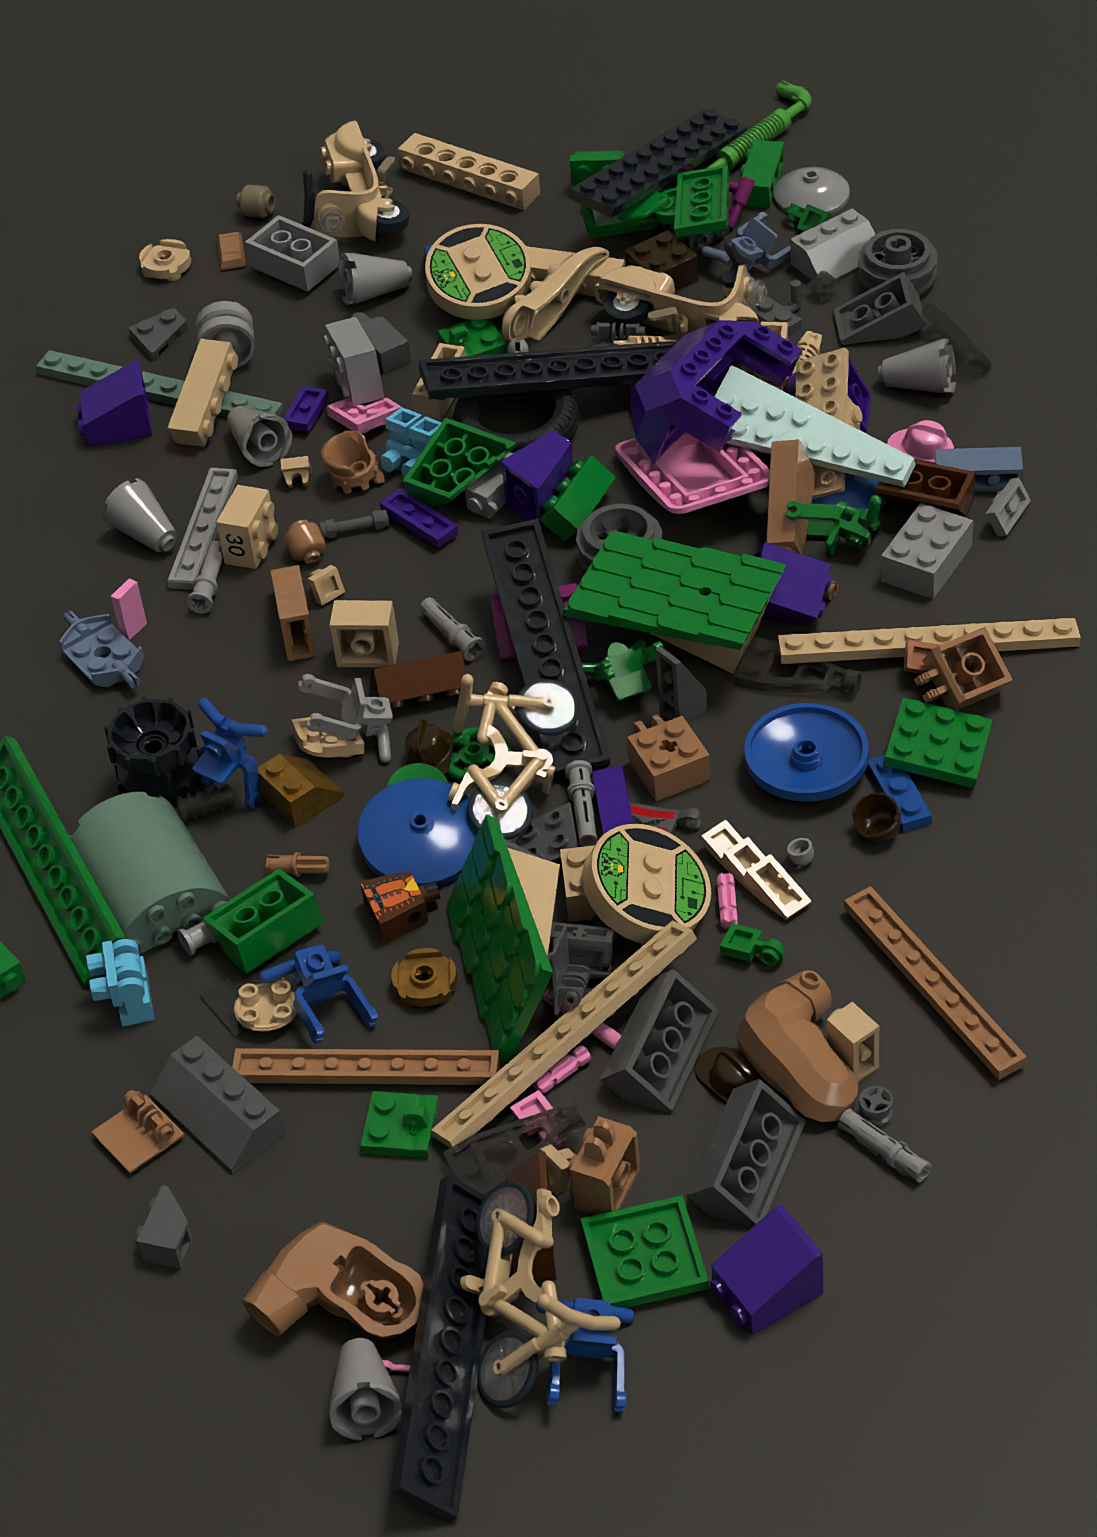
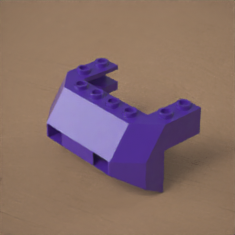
M719 320L685 334L633 388L630 396V405L636 440L653 464L685 432L720 452L723 445L732 439L735 432L732 427L742 416V413L731 405L714 397L730 366L737 367L738 363H741L781 387L784 380L792 375L803 349L794 345L792 341L772 332L768 327L753 321Z

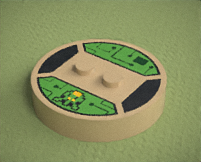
M469 224L450 230L432 245L426 257V281L430 296L444 311L460 318L481 320L501 316L516 303L515 296L517 294L526 296L530 288L531 262L526 246L515 234L495 225Z
M626 824L615 827L599 839L584 863L582 883L590 906L608 927L632 941L646 944L672 920L694 930L708 910L711 900V885L704 865L689 846L676 836L660 828L644 824Z

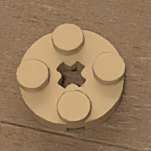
M174 239L160 240V245L152 247L151 243L139 255L143 276L147 278L152 277L176 281L181 278V273L185 272L191 264L190 251L186 249V244Z

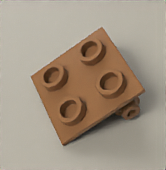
M134 1090L127 1092L124 1096L125 1109L91 1131L92 1135L129 1173H132L185 1136L146 1094L143 1096L141 1092H135Z

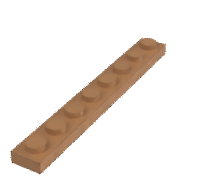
M871 886L844 900V909L998 1080L1026 1065L1027 1056Z
M235 1048L232 1068L249 1083L483 1085L499 1071L500 1057L499 1050Z

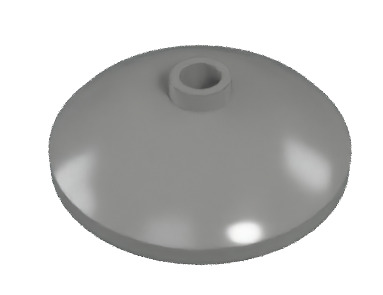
M804 167L793 170L780 178L773 190L774 202L783 212H785L786 207L793 203L804 209L809 204L834 214L847 204L850 197L848 182L838 173L822 167Z

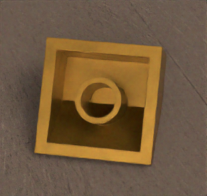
M278 754L258 767L260 793L294 827H297L345 796L344 792L308 759Z

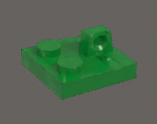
M490 319L468 320L438 331L441 343L465 347L466 356L503 354L508 352L506 341Z
M372 1091L360 1145L362 1154L429 1159L433 1139L431 1129L436 1124L440 1104L439 1097L437 1095Z

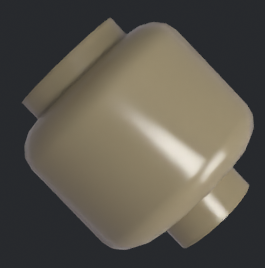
M248 184L237 194V207H240L241 213L245 217L266 218L275 209V195L271 193L267 186Z

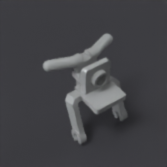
M311 674L302 676L303 681L298 682L300 691L333 699L342 704L341 721L322 716L319 713H313L310 715L311 720L306 721L309 731H320L348 740L353 739L359 731L365 733L366 736L376 735L380 761L388 763L391 760L389 731L387 725H385L391 723L393 718L388 698L365 697L361 678H354L351 691L347 687L317 679Z

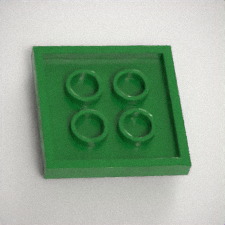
M903 697L883 766L975 788L992 719Z
M683 1195L580 1218L601 1299L609 1301L611 1306L629 1308L709 1289L708 1276Z

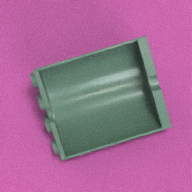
M131 792L109 798L84 814L78 820L80 826L70 836L126 939H131L138 944L139 954L167 943L175 931L181 928L187 930L199 924L204 916L230 900L174 807L161 796L156 798L148 796L146 792Z

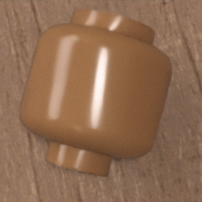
M299 520L291 524L284 537L292 558L299 562L305 561L306 564L319 560L320 554L326 547L318 525L308 522V520Z

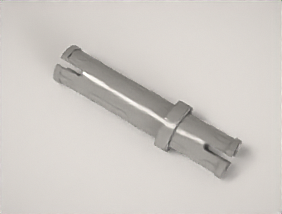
M847 1109L841 1115L838 1127L886 1159L888 1165L893 1168L898 1167L917 1182H922L929 1175L930 1170L928 1169L932 1168L931 1163L912 1152L908 1144L903 1141L898 1142L852 1109Z

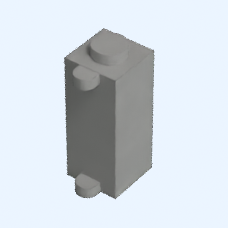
M509 452L465 489L468 510L490 519L506 503L501 461L513 453Z

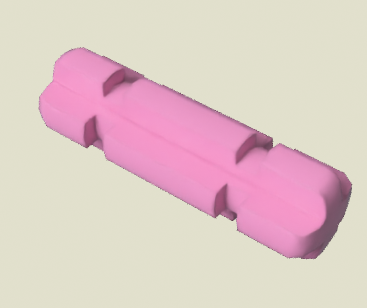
M721 873L717 876L720 925L727 929L732 923L738 924L734 876L731 873Z
M583 1045L578 1046L570 1051L567 1056L555 1063L532 1084L536 1091L539 1090L541 1093H546L556 1083H560L578 1070V1067L588 1063L591 1060V1055L587 1048Z

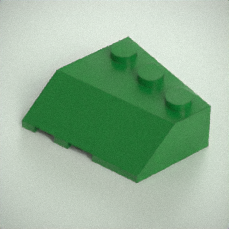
M445 417L403 479L406 491L430 508H437L452 501L517 447V444Z

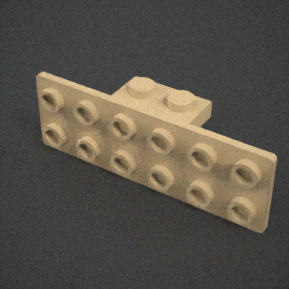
M841 348L798 361L795 398L860 430V422L862 421L861 409L848 397L849 351L846 348ZM813 465L816 477L812 500L845 490L844 472Z

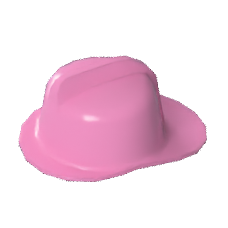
M930 420L920 421L907 429L897 431L891 435L887 442V445L913 457L914 460L935 463V449H954V445L947 437L944 427Z

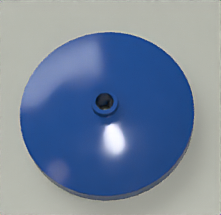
M797 703L770 711L751 727L744 745L745 764L751 778L761 788L775 796L793 801H820L847 791L860 780L868 765L869 744L862 726L846 712L824 704Z
M434 779L404 780L381 790L368 802L358 824L359 848L366 865L378 877L406 871L410 872L417 886L435 881L439 888L454 882L462 873L464 863L470 850H472V845L478 834V831L473 827L468 817L467 805L470 798L464 794L457 810L450 809L452 801L447 799L453 785ZM474 804L473 810L475 817L478 820V822L482 825L481 815L476 805Z

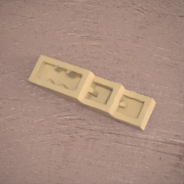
M726 820L701 836L700 842L742 886L785 920H788L811 904L809 897L771 854L765 857L749 837L743 840Z

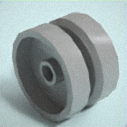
M231 301L214 302L200 311L195 322L197 347L200 339L230 342L235 353L238 355L237 368L246 364L253 357L256 348L253 320L249 311L242 305Z

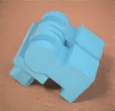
M401 407L385 419L386 429L390 430V439L386 442V453L381 456V468L387 472H391L394 469L399 470L405 478L442 422L426 416L422 418L421 414Z
M121 939L112 943V940L102 942L103 952L86 956L90 977L106 974L105 977L89 980L93 1000L111 998L113 1006H119L122 1026L155 1020L148 972L144 957L139 956L138 944L131 939Z

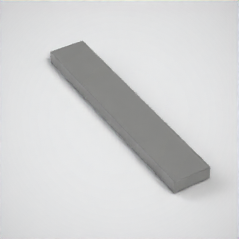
M209 469L167 580L170 589L193 590L192 583L200 575L208 545L216 538L218 532L216 521L230 499L238 478L236 469Z

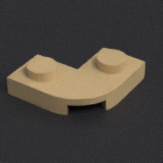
M311 717L291 719V730L298 746L310 755L326 758H348L353 755L364 754V742L359 732L353 739L348 740L320 731H309L306 721L311 720Z

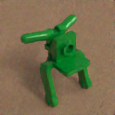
M877 495L872 496L868 511L852 507L841 500L837 505L790 501L787 503V509L795 508L797 511L794 513L787 511L786 516L791 520H833L834 522L809 521L806 537L828 538L825 544L826 555L832 557L840 537L845 538V541L852 546L861 547L862 545L869 547L871 534L865 528L870 531H877L881 528L882 524L878 520L882 500ZM844 516L851 518V522L844 520Z
M639 639L627 648L622 643L614 642L608 648L606 658L600 663H582L585 675H596L598 681L605 679L607 691H613L616 700L622 701L651 689L652 685L646 675L643 664L656 661V648L659 646L663 648V644L659 641L647 647L646 642Z

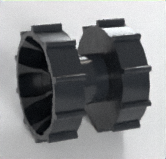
M142 697V701L133 703L125 708L119 707L117 709L118 713L112 719L109 726H104L109 744L106 747L110 762L114 764L119 795L131 792H146L151 797L159 798L161 796L165 798L174 808L187 801L193 802L192 797L201 785L202 776L196 774L193 770V766L200 759V749L197 746L193 729L194 723L191 710L185 711L181 706L174 703L172 698L162 700Z

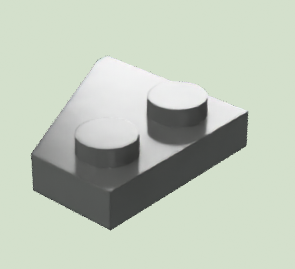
M171 308L129 327V333L144 352L155 361L160 357L159 351L164 346L170 347L175 342V339L188 329L186 319L175 308Z

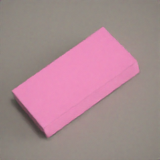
M129 578L111 595L119 631L130 641L147 624L138 583Z

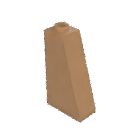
M799 439L773 441L771 445L767 543L804 554L809 519L791 520L786 516L787 511L793 513L797 511L795 508L788 510V502L812 503L816 471Z
M299 565L271 570L287 660L293 661L317 656Z

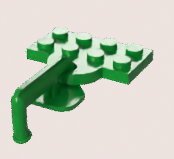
M728 165L679 173L677 175V187L662 193L655 191L617 214V217L595 221L593 209L581 204L586 231L589 236L598 238L656 228L664 223L674 224L676 238L693 237L697 234L708 232L718 233L728 229L730 179Z

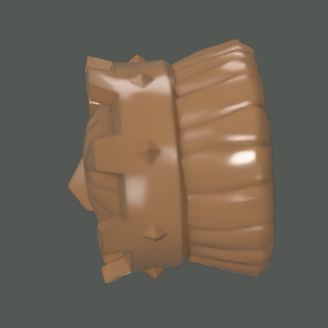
M359 431L339 433L328 439L322 446L320 457L331 474L334 489L340 486L345 494H350L352 487L361 486L363 491L368 489V481L372 478L375 484L385 482L384 474L379 471L378 467L381 465L376 460V455L372 450L368 449L366 438Z

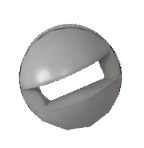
M513 339L509 342L507 351L508 353L529 352V347L523 339L516 341Z
M798 838L789 843L787 851L794 864L805 866L813 860L814 849L809 839Z

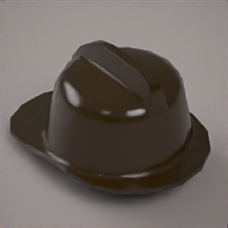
M424 719L420 720L419 726L413 729L405 739L406 765L414 763L428 764L436 767L445 775L451 763L453 737L448 732L441 731L438 726L428 724Z
M724 1046L711 1048L703 1052L695 1064L696 1075L700 1081L726 1103L732 1090L736 1087L761 1079L767 1085L766 1081L759 1075L740 1049Z

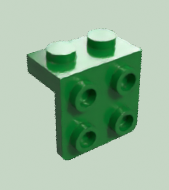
M622 151L576 152L574 155H570L572 186L577 185L623 158L624 153Z

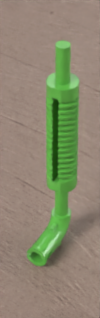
M783 80L779 82L776 87V94L796 103L787 110L776 109L726 147L722 148L716 154L717 161L707 168L728 165L729 171L734 169L738 164L746 160L747 150L752 148L754 140L772 141L790 128L791 118L801 111L805 112L811 106L812 97L805 87H799Z

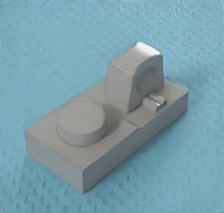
M1020 478L1010 479L1006 487L1002 491L997 492V495L991 501L992 505L985 513L997 537L1006 536L1031 501Z

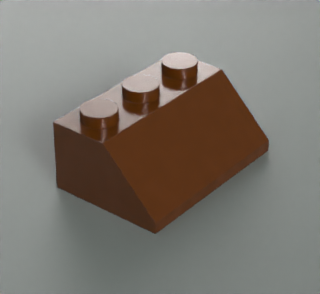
M914 460L915 467L905 487L879 481L875 488V492L885 500L919 506L920 503L956 515L966 516L974 500L975 472Z
M462 651L371 670L377 696L388 698L391 708L405 706L404 700L416 697L417 703L433 700V693L445 691L446 697L460 694L461 679L467 674Z
M538 1152L507 1175V1182H519L530 1190L536 1205V1216L537 1189L543 1188L550 1191L546 1152ZM508 1189L502 1192V1210L519 1215L520 1218L526 1221L527 1204L522 1193L517 1189ZM552 1219V1237H553V1240H554V1234H553V1219ZM554 1243L549 1249L543 1248L537 1251L532 1265L534 1281L557 1279ZM521 1248L514 1252L512 1256L511 1269L513 1270V1275L518 1269Z

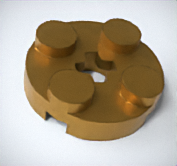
M433 948L415 949L405 954L406 959L402 960L399 965L398 961L395 963L391 972L394 992L400 998L402 1005L406 1007H427L436 1004H446L450 1001L451 993L457 985V972L454 961L450 957L448 959L442 956V951ZM422 974H428L430 978L425 981L418 980L421 979Z

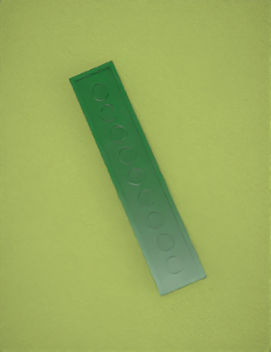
M5 736L0 743V829L83 984L90 985L89 980L100 978L102 975L90 977L86 956L103 952L102 942L112 940V943L118 940L126 939L16 739Z

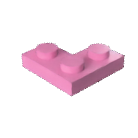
M348 397L328 405L327 413L329 417L350 430L365 434L375 427L386 425L385 419L402 406L388 398L367 406L361 404L353 406Z

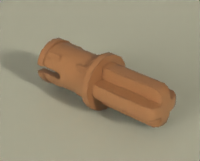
M295 852L294 855L269 854L268 858H266V871L268 875L279 868L287 874H294L295 877H300L301 874H326L329 872L330 862L329 858L325 856H301L300 852Z

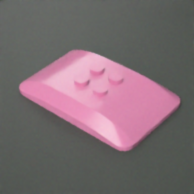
M687 432L655 464L650 460L636 438L623 441L615 447L618 458L637 482L661 506L675 514H685L768 487L770 483V469L750 449L725 443L722 450L718 452Z

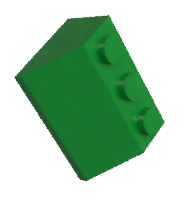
M280 868L202 918L204 924L228 959L245 973L259 967L263 962L283 951L286 947L324 923L315 894Z

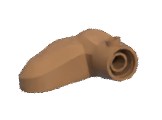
M807 970L798 972L775 984L773 988L763 992L752 1002L735 1036L740 1050L759 1075L788 1098L796 1110L805 1117L819 1122L839 1121L841 1115L847 1109L853 1110L858 1096V1080L847 1063L831 1048L825 1034L816 1025L830 1008L832 997L825 981L816 972Z
M319 1222L301 1232L279 1252L268 1270L262 1272L243 1299L242 1304L262 1327L276 1336H280L308 1311V1307L320 1304L326 1311L335 1316L350 1320L371 1336L388 1340L403 1336L416 1326L424 1283L420 1275L412 1268L397 1262L375 1244L329 1223Z

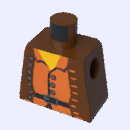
M407 871L360 882L363 903L383 944L389 943L426 924L428 921L426 904L441 899L435 881L417 886L412 874Z

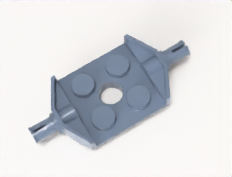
M69 610V614L66 612L63 619L70 627L59 640L62 652L96 686L108 688L119 681H125L132 689L136 688L135 685L138 687L141 684V679L134 673L140 670L144 660L142 647L139 646L137 649L112 624L109 614L79 619L73 611ZM105 654L109 655V656L106 657V658L99 657V656L105 655Z

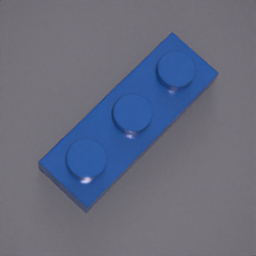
M886 754L868 759L867 770L880 793H885L892 797L898 805L902 818L900 826L902 832L932 824V814L907 771L883 766Z

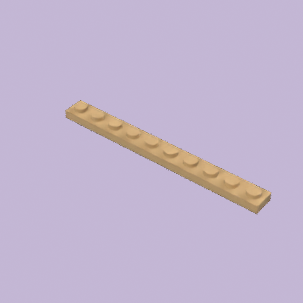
M1075 618L778 635V649L781 664L904 657L905 643L908 640L941 645L983 627H986L998 651L1079 647L1081 637Z
M673 920L583 997L578 1005L568 1010L431 1129L435 1138L454 1151L466 1144L475 1133L491 1122L499 1112L515 1101L523 1091L555 1063L564 1058L571 1049L588 1037L595 1028L612 1016L619 1007L636 995L643 986L660 974L675 958L683 954L697 940L693 930Z

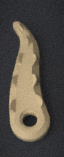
M591 247L570 255L561 264L549 266L548 276L543 281H533L530 285L531 292L528 295L517 294L515 296L516 303L506 311L502 320V333L505 340L510 342L513 339L516 341L531 338L541 341L562 315L590 270L598 262L607 259L609 251L602 247Z

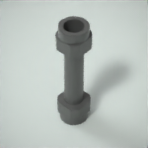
M380 509L373 510L370 516L334 522L332 518L320 522L321 533L324 539L337 538L336 533L375 526V530H379L389 526L387 511Z

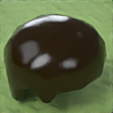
M870 793L860 798L852 810L856 832L860 838L869 843L886 842L896 836L901 826L902 818L898 805L892 797L885 793Z

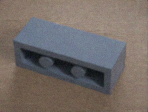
M1021 447L935 449V464L975 472L974 492L1002 491L1010 479L1020 478L1023 484Z

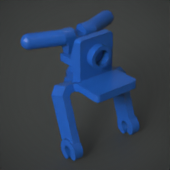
M201 698L198 702L199 708L217 729L213 734L204 730L200 735L205 745L200 749V759L193 766V770L196 774L202 776L201 785L210 788V782L224 786L238 768H241L244 777L245 806L254 809V803L259 805L262 801V794L259 791L258 764L254 757L247 754V745L242 736L265 737L268 734V728L265 725L244 724L221 715L207 698Z
M320 944L296 951L293 955V960L260 973V980L263 983H269L293 973L296 976L294 978L296 985L303 984V987L296 989L293 1007L309 1031L310 1039L314 1044L323 1042L322 1036L325 1035V1032L307 1003L310 1005L319 1004L340 991L347 993L368 1028L377 1025V1011L374 1007L370 1006L354 979L346 975L349 972L347 964L333 968L332 964L338 963L341 960V954L338 951L327 952L325 946Z
M577 1298L574 1301L558 1300L571 1309L592 1316H616L623 1323H630L635 1317L631 1309L611 1306L609 1301ZM536 1303L537 1311L545 1314V1310ZM578 1329L564 1341L566 1355L588 1359H602L603 1357L613 1359V1412L623 1413V1408L626 1406V1392L624 1391L625 1351L620 1344H617V1337L608 1336L609 1331ZM549 1362V1384L546 1394L547 1405L556 1406L559 1400L560 1362Z

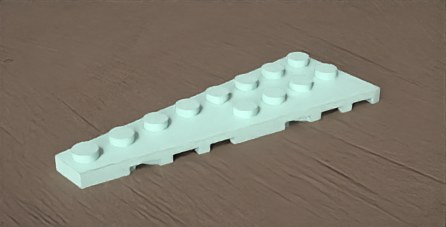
M730 366L714 396L742 413L741 418L732 427L735 432L732 439L726 442L727 444L771 454L773 441L799 439L812 465L905 487L915 467L913 457L737 367Z

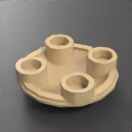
M285 980L258 985L245 984L239 989V997L235 1002L234 1013L236 1019L245 1028L253 1031L268 1032L280 1029L290 1023L297 1014L293 1007L295 993L291 990L290 983Z

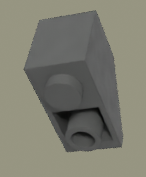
M161 1185L157 1197H153L149 1203L148 1217L144 1225L139 1226L136 1232L135 1244L139 1248L142 1261L181 1269L193 1243V1237L188 1220L168 1186Z

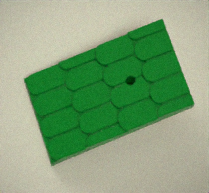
M610 532L576 590L571 595L561 616L648 632L734 674L756 633L772 592L787 564L744 553L742 556L707 547L699 549L659 538L651 540L623 532Z
M486 814L482 827H480L472 845V850H470L464 863L462 873H460L446 905L454 941L460 944L465 971L472 978L480 1017L486 1020L492 1050H499L500 1060L509 1063L553 975L548 959V949L560 864L508 848L497 818Z

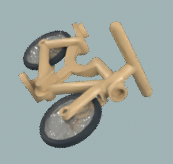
M465 674L461 679L460 695L452 723V730L455 733L463 731L469 706L482 707L483 712L477 740L481 744L488 742L494 747L495 760L484 769L474 764L470 765L461 784L454 782L447 800L452 801L450 809L456 811L463 795L473 788L475 791L467 805L468 817L473 827L479 832L486 814L496 817L504 839L510 840L523 834L530 826L533 818L531 801L524 792L536 780L543 783L541 792L547 794L556 767L552 766L553 757L551 753L536 746L512 713L517 714L520 721L529 730L541 735L554 736L565 733L575 725L580 713L579 701L569 687L561 682L550 679L533 681L524 686L518 695L509 694V696H506L508 688L500 682H493L487 694H472L474 679L470 674ZM495 712L523 747V752L508 751L506 742L499 730L492 726ZM505 767H520V769H524L512 784L507 782H490L499 776Z
M514 1181L504 1182L494 1187L486 1195L478 1211L477 1235L482 1246L489 1252L485 1279L467 1275L463 1276L460 1281L461 1287L465 1291L480 1295L478 1302L485 1315L492 1317L502 1315L537 1337L530 1340L521 1332L506 1331L494 1337L485 1347L478 1365V1386L484 1399L497 1408L513 1407L528 1396L535 1384L538 1362L543 1358L549 1362L566 1360L564 1341L578 1329L615 1331L621 1326V1321L616 1316H592L571 1309L559 1302L555 1284L550 1280L545 1281L541 1288L537 1286L532 1274L533 1259L537 1251L543 1248L549 1249L554 1243L552 1237V1217L557 1216L559 1213V1202L555 1196L551 1195V1191L543 1188L537 1189L536 1216V1205L530 1190L523 1184ZM521 1248L517 1272L509 1278L513 1253ZM523 1291L526 1297L538 1303L545 1310L547 1326L510 1304L519 1297V1292Z

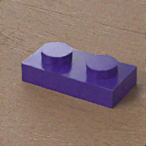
M302 386L283 418L288 423L289 429L309 433L329 399L328 390Z

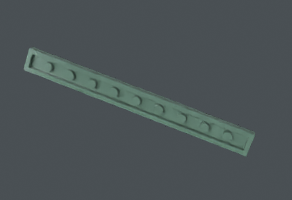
M51 350L45 354L36 366L39 375L91 386L122 368L121 366ZM142 371L148 400L176 406L185 381ZM227 391L222 399L221 412L217 416L227 418L230 411L238 406H245L281 416L284 410L280 402Z

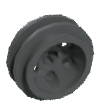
M908 229L881 231L872 236L859 251V279L868 290L904 272L918 294L921 295L927 288L931 287L937 278V251L925 236L916 231Z
M630 504L604 506L592 512L578 528L576 537L577 557L582 568L587 571L610 532H623L654 540V538L662 539V529L658 521L640 507Z

